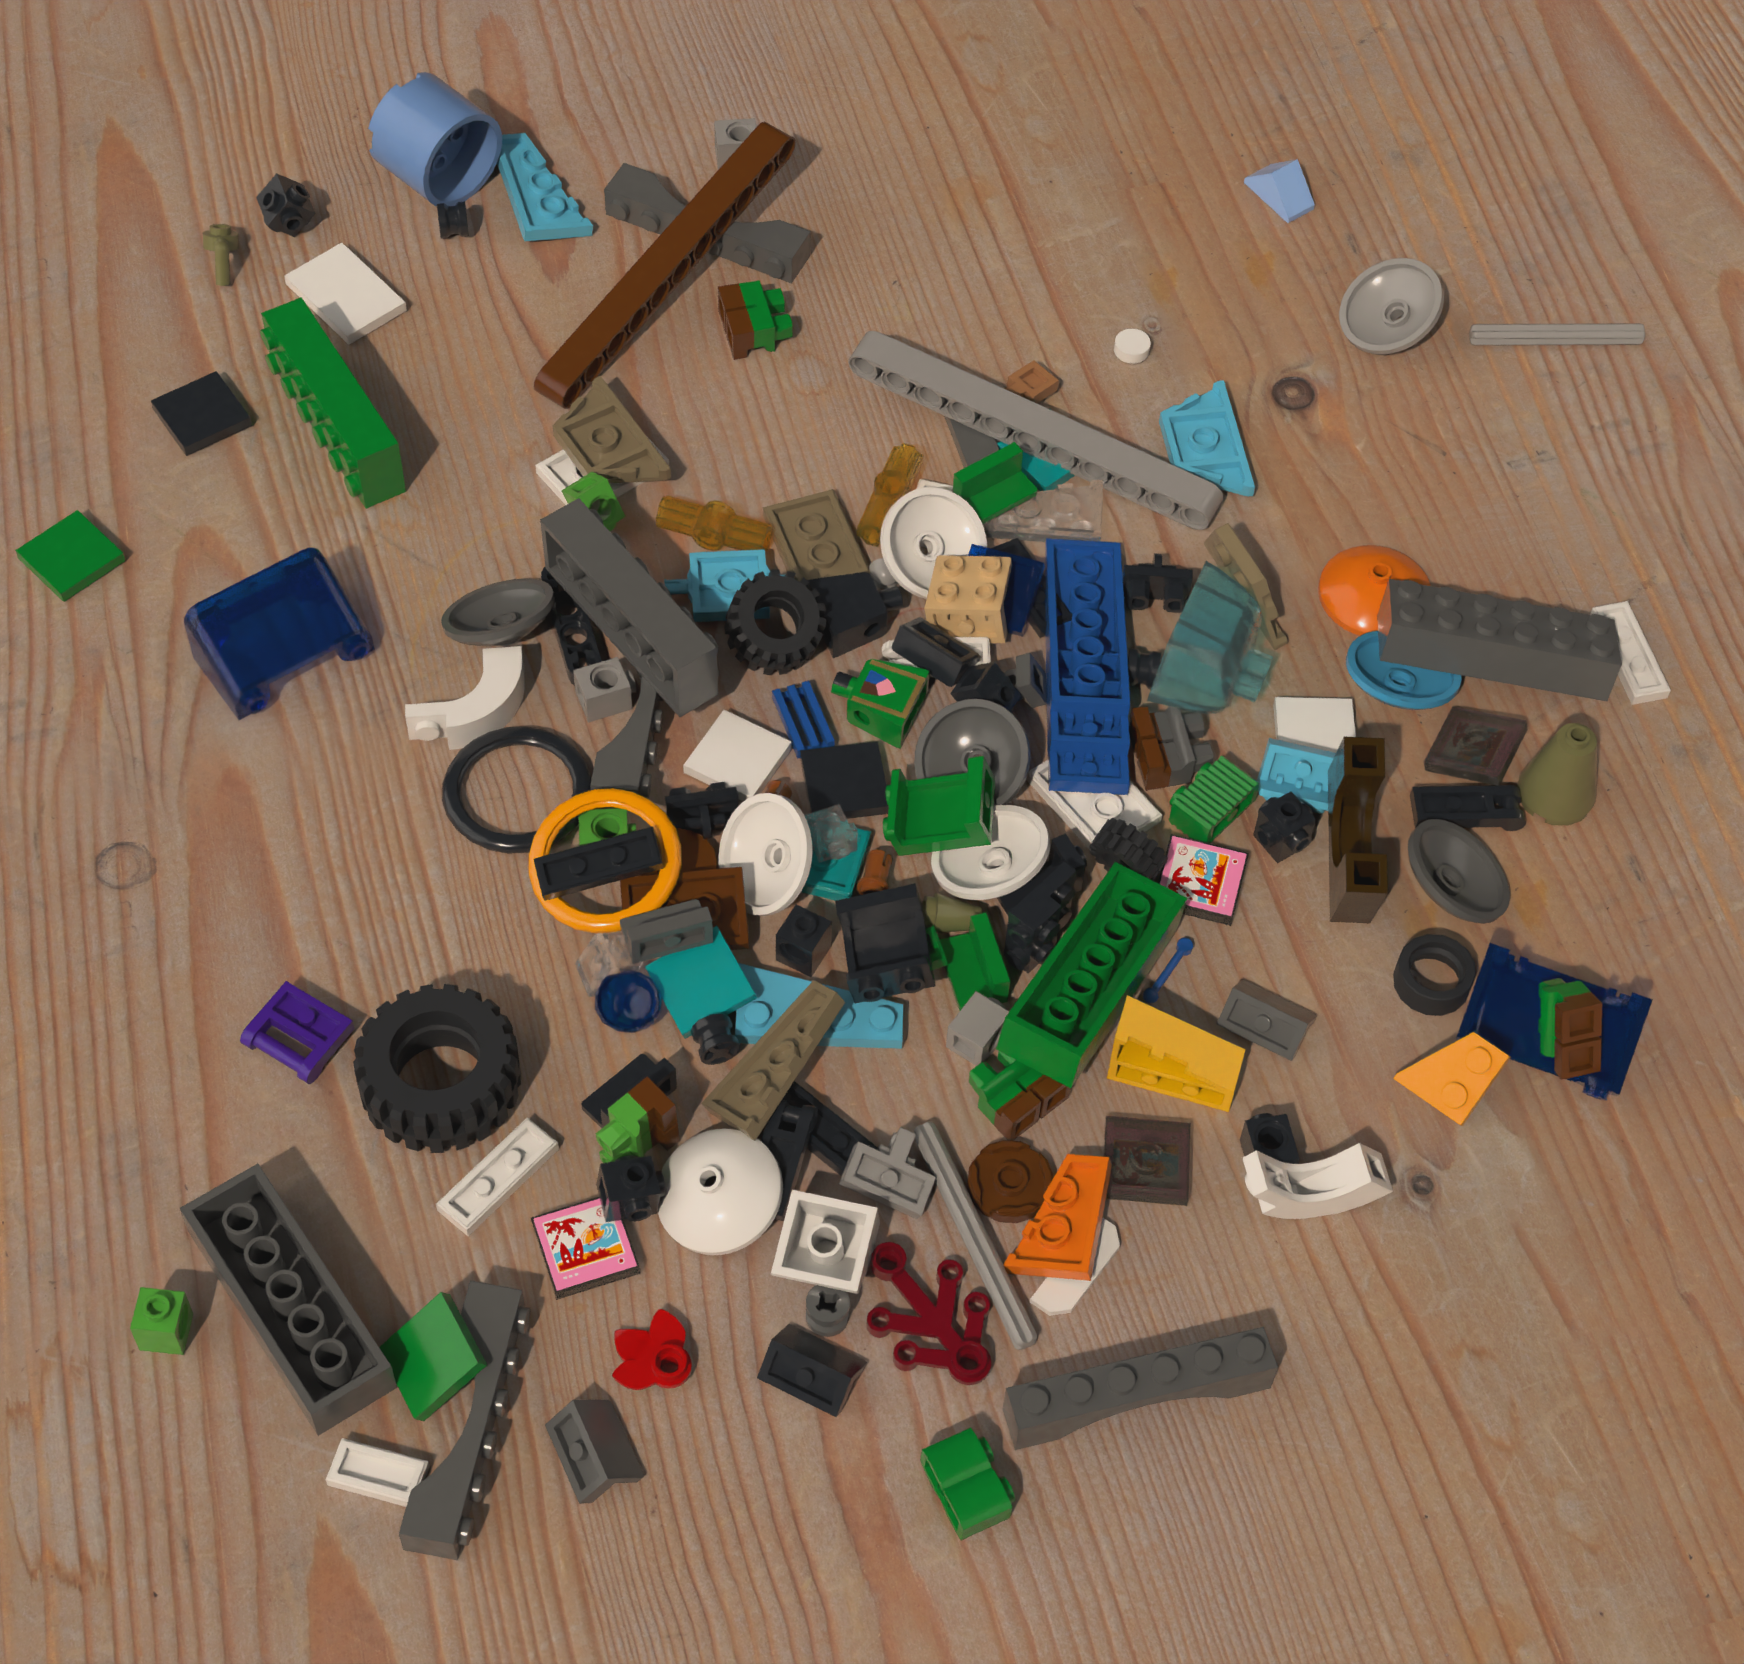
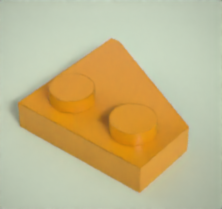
M1472 1032L1400 1071L1393 1079L1463 1126L1511 1057L1475 1032Z

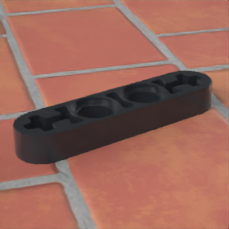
M544 567L541 572V580L552 587L555 595V603L549 614L568 679L575 686L573 670L580 668L579 658L585 657L587 666L602 662L588 615L566 591L558 592L555 578ZM565 604L577 607V611L571 615H562L557 612V609ZM572 634H582L586 637V640L579 645H572L566 642V638Z

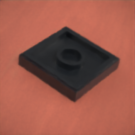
M217 371L151 400L154 412L186 456L252 426L250 416Z
M878 741L800 750V761L811 817L825 821L888 814L889 807L885 794L887 784Z

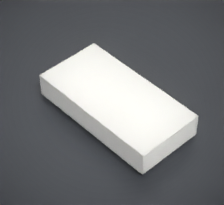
M342 1438L328 1472L326 1482L331 1487L406 1507L411 1489L426 1479L430 1466L426 1460Z

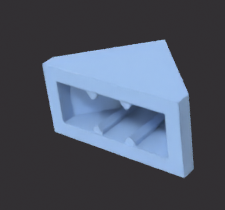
M1298 159L1270 164L1244 179V183L1287 223L1314 210L1315 204Z

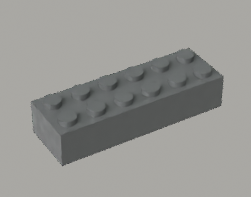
M578 498L540 519L546 570L679 717L684 716L718 695V677L720 674L717 667V653L719 649L716 641L708 632L703 633L696 626L691 613L685 607L680 608L672 600L669 590L662 582L657 583L649 575L644 562L639 557L634 558L626 550L621 537L617 533L612 534L604 526L602 518L595 509L589 510Z
M1394 579L1388 580L1377 614L1380 661L1601 701H1608L1622 666L1615 620L1599 614H1582L1571 612L1561 607H1543L1521 600L1510 601L1494 598L1488 594L1477 595L1456 591L1450 587L1438 588L1421 585L1411 580L1399 581Z
M258 1163L180 1207L189 1234L318 1436L397 1388L392 1366Z

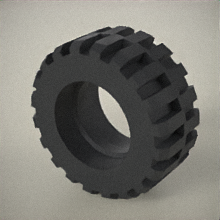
M433 984L420 986L421 991L410 994L409 990H406L396 995L397 1001L390 1004L389 1001H385L376 1009L378 1017L376 1019L373 1017L367 1019L361 1028L363 1036L356 1040L354 1049L356 1059L353 1061L354 1072L364 1110L368 1111L369 1120L375 1128L384 1130L386 1138L394 1143H399L403 1139L408 1149L421 1151L422 1146L430 1147L431 1153H444V1147L455 1145L456 1150L469 1147V1140L477 1138L478 1141H482L490 1136V1127L493 1124L496 1127H500L508 1118L507 1108L512 1109L515 1107L519 1097L518 1087L521 1086V1068L517 1040L513 1034L512 1024L507 1016L500 1013V1007L491 999H486L482 1002L481 993L472 989H466L465 993L459 991L458 985L444 984L443 989H433ZM449 1046L459 1048L478 1060L475 1068L464 1080L445 1089H419L407 1084L399 1077L403 1067L412 1057L434 1047Z

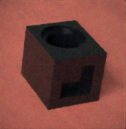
M795 904L776 933V961L812 977L831 948L832 921Z
M1262 1113L1253 1116L1250 1120H1245L1240 1137L1244 1157L1259 1151L1284 1163L1299 1164L1300 1157L1287 1114L1273 1116L1270 1113ZM1269 1142L1276 1147V1149L1265 1148L1260 1143Z

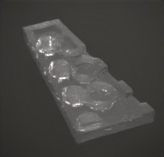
M1103 479L1090 481V486L1074 487L1073 483L1057 485L1056 490L1037 492L1035 497L982 524L986 538L1010 540L1018 538L1023 541L1046 542V538L1100 542Z

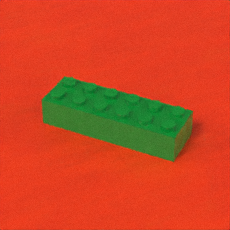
M302 297L262 312L264 329L260 330V335L264 345L269 350V354L265 355L267 365L273 375H280L281 385L288 399L294 398L296 400V407L304 423L310 422L313 426L312 433L320 448L325 446L329 451L328 458L335 472L342 471L344 474V482L349 494L353 498L358 496L365 509L406 492L397 440Z
M1115 862L1006 1015L996 1050L1072 1088L1121 1015L1127 995L1133 997L1177 931L1188 898Z

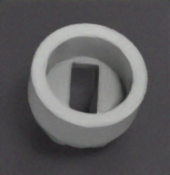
M883 558L877 559L869 565L870 575L875 585L880 589L895 587L898 583L890 574Z

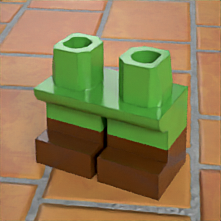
M647 1076L608 1108L610 1122L596 1133V1139L603 1148L599 1152L600 1160L603 1163L613 1162L627 1155L644 1157V1154L658 1143L668 1151L680 1141L676 1105Z

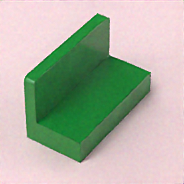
M1015 442L954 473L953 493L969 503L979 516L982 524L1037 495V487L1021 471L1023 450Z
M987 913L972 915L970 917L969 933L939 940L948 963L945 969L960 1011L976 991L986 998H995L1001 1003L1008 1002L1010 979Z

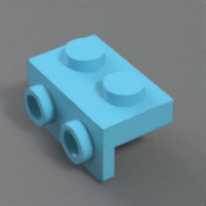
M1269 738L1257 781L1260 782L1258 788L1259 795L1263 796L1265 800L1273 797L1278 799L1292 791L1300 802L1306 803L1311 808L1312 812L1324 813L1325 810L1328 811V769L1336 753Z

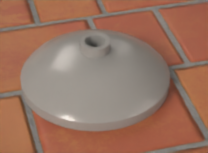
M1395 258L1371 266L1351 283L1341 301L1339 320L1345 336L1356 348L1371 354H1391L1413 346L1432 330L1441 315L1444 304V291L1441 281L1433 269L1415 259Z

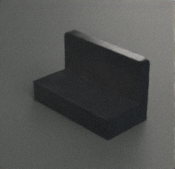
M640 1054L581 1103L582 1110L603 1128L610 1122L608 1108L647 1076L666 1096H669L677 1089L676 1068L665 1057L655 1064L645 1054Z
M788 1324L771 1339L757 1379L837 1417L843 1410L854 1380L864 1371L867 1362Z

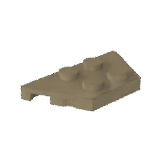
M601 375L592 381V389L584 398L579 396L572 403L570 411L563 414L553 425V436L583 477L590 472H594L607 478L609 483L664 481L671 478V468Z
M1229 523L1215 529L1206 539L1204 545L1218 565L1216 569L1225 587H1233L1237 593L1235 594V600L1244 615L1251 614L1274 650L1288 644L1286 635L1274 620L1279 615L1272 600L1266 578Z

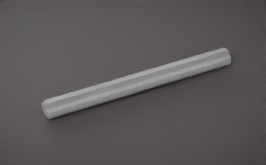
M926 1122L923 1125H918L914 1129L916 1134L914 1139L931 1174L936 1176L935 1183L1014 1347L1017 1350L1031 1347L1036 1343L1037 1339L1035 1329L935 1124Z

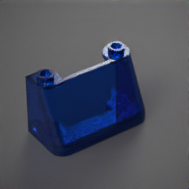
M316 548L303 549L196 603L187 611L184 617V626L194 660L238 720L250 714H256L266 707L270 698V683L335 650L340 659L356 661L375 650L370 632L327 559Z
M1490 943L1482 960L1456 1039L1459 1040L1475 1032L1511 1057L1509 1060L1559 1077L1554 1071V1057H1547L1540 1053L1538 1024L1541 1018V998L1539 997V984L1543 981L1557 978L1563 979L1565 983L1581 981L1602 1002V1036H1599L1601 1038V1071L1565 1080L1584 1086L1582 1093L1599 1100L1607 1101L1608 1095H1620L1653 999L1633 992L1631 996L1620 993L1619 997H1617L1618 990L1609 987L1606 989L1529 962L1528 958L1522 956L1518 962L1514 961L1515 956L1509 954L1510 949Z

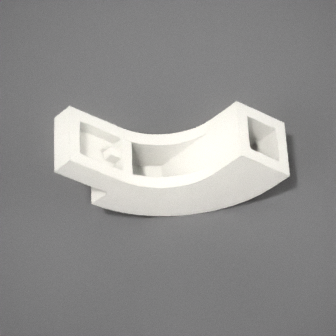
M522 646L482 649L483 674L481 680L473 691L462 698L447 702L405 704V718L409 740L420 739L430 741L436 738H447L449 750L464 748L472 740L490 731L504 728L517 713L524 695L525 675Z
M1361 1143L1332 1157L1303 1164L1284 1163L1259 1151L1243 1157L1247 1172L1245 1175L1246 1186L1253 1197L1258 1198L1262 1214L1271 1217L1306 1219L1337 1214L1363 1206L1393 1192L1382 1154Z

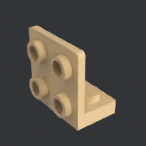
M937 556L924 608L926 621L951 637H988L990 643H1005L1008 632L1003 605L1012 567L1011 558L994 556Z

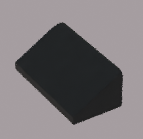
M921 617L901 625L892 644V650L917 667L930 671L929 674L948 687L956 685L968 667L974 666L981 657L978 653Z

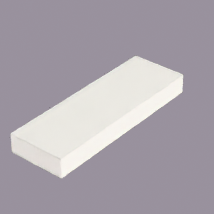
M1628 601L1593 607L1590 615L1599 614L1615 620L1622 664L1618 677L1631 704L1635 705L1668 698L1671 691Z
M527 1117L436 1203L437 1211L465 1235L469 1236L559 1150L558 1142Z

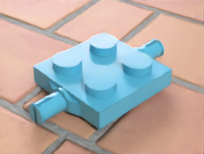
M765 549L689 553L690 569L687 579H664V584L671 595L688 594V598L692 603L693 619L695 622L727 621V611L736 591L740 590L742 583L748 578L752 581L755 574L762 571L765 576H768L770 570L766 565ZM763 607L755 611L754 618L770 619V607Z

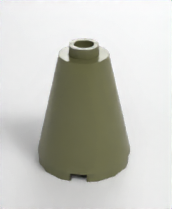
M1569 723L1562 726L1522 770L1517 787L1520 789L1521 804L1529 814L1533 816L1536 813L1546 818L1545 823L1551 825L1568 826L1582 821L1593 808L1597 797V738L1590 728L1579 723Z

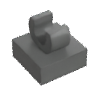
M1031 653L1016 656V669H1010L1004 673L1009 676L1011 683L1021 694L1018 701L1025 698L1032 708L1046 705L1045 671Z

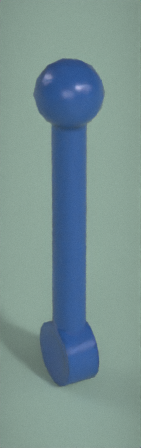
M1181 938L1178 940L1177 952L1153 986L1144 990L1142 995L1146 1003L1152 1004L1158 1000V991L1181 958L1191 954L1193 942L1190 939Z

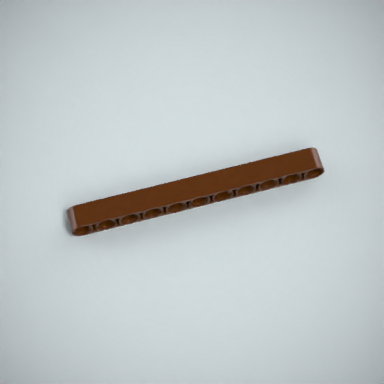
M765 121L761 122L541 368L535 378L534 390L562 408H570L572 403L579 396L581 397L592 384V381L603 372L787 163L795 149V138Z

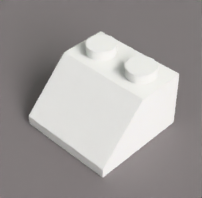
M792 1190L771 1275L858 1294L870 1266L880 1225L878 1208Z

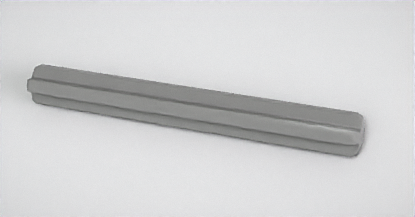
M1641 323L1473 324L1469 331V339L1472 345H1640L1645 338L1644 325Z

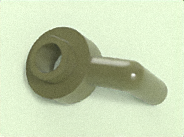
M213 224L209 226L210 230L202 233L203 248L215 251L216 285L226 286L230 285L229 251L239 248V234L231 230L230 225Z

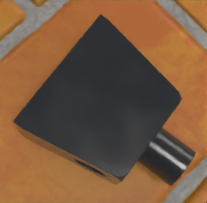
M866 572L808 580L810 582L808 589L812 591L816 588L820 594L817 602L824 603L826 612L823 618L827 620L822 634L832 658L839 657L883 637L887 633V612L903 608L902 595L897 586L878 591L871 575Z

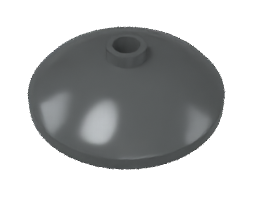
M512 579L493 583L476 589L455 601L444 612L441 624L445 634L459 643L484 647L507 646L529 634L545 620L554 606L555 595L548 583L537 579Z
M967 699L955 702L937 712L922 730L916 744L914 756L917 779L967 773L968 758L984 756L995 777L994 806L1006 805L1019 792L1029 771L1031 754L1027 734L1019 720L1010 711L997 703L983 699Z
M1440 819L1426 820L1412 831L1408 840L1410 866L1422 889L1438 906L1461 920L1482 924L1493 922L1505 913L1510 901L1508 882L1499 863L1482 842L1462 827Z

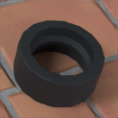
M1436 934L1419 936L1406 944L1401 951L1393 973L1394 988L1400 999L1412 1010L1434 1016H1443L1459 1009L1466 1002L1476 977L1475 962L1469 951L1457 940ZM1436 959L1446 963L1455 971L1458 977L1457 986L1447 991H1433L1419 984L1412 976L1410 968L1415 961Z

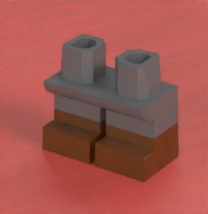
M1178 703L1169 706L1166 711L1149 713L1148 706L1132 708L1129 735L1136 759H1138L1137 763L1146 791L1191 783L1193 772L1199 771L1207 762L1213 763L1214 756L1209 743L1191 745L1189 740L1203 738L1204 722L1201 712L1181 713Z

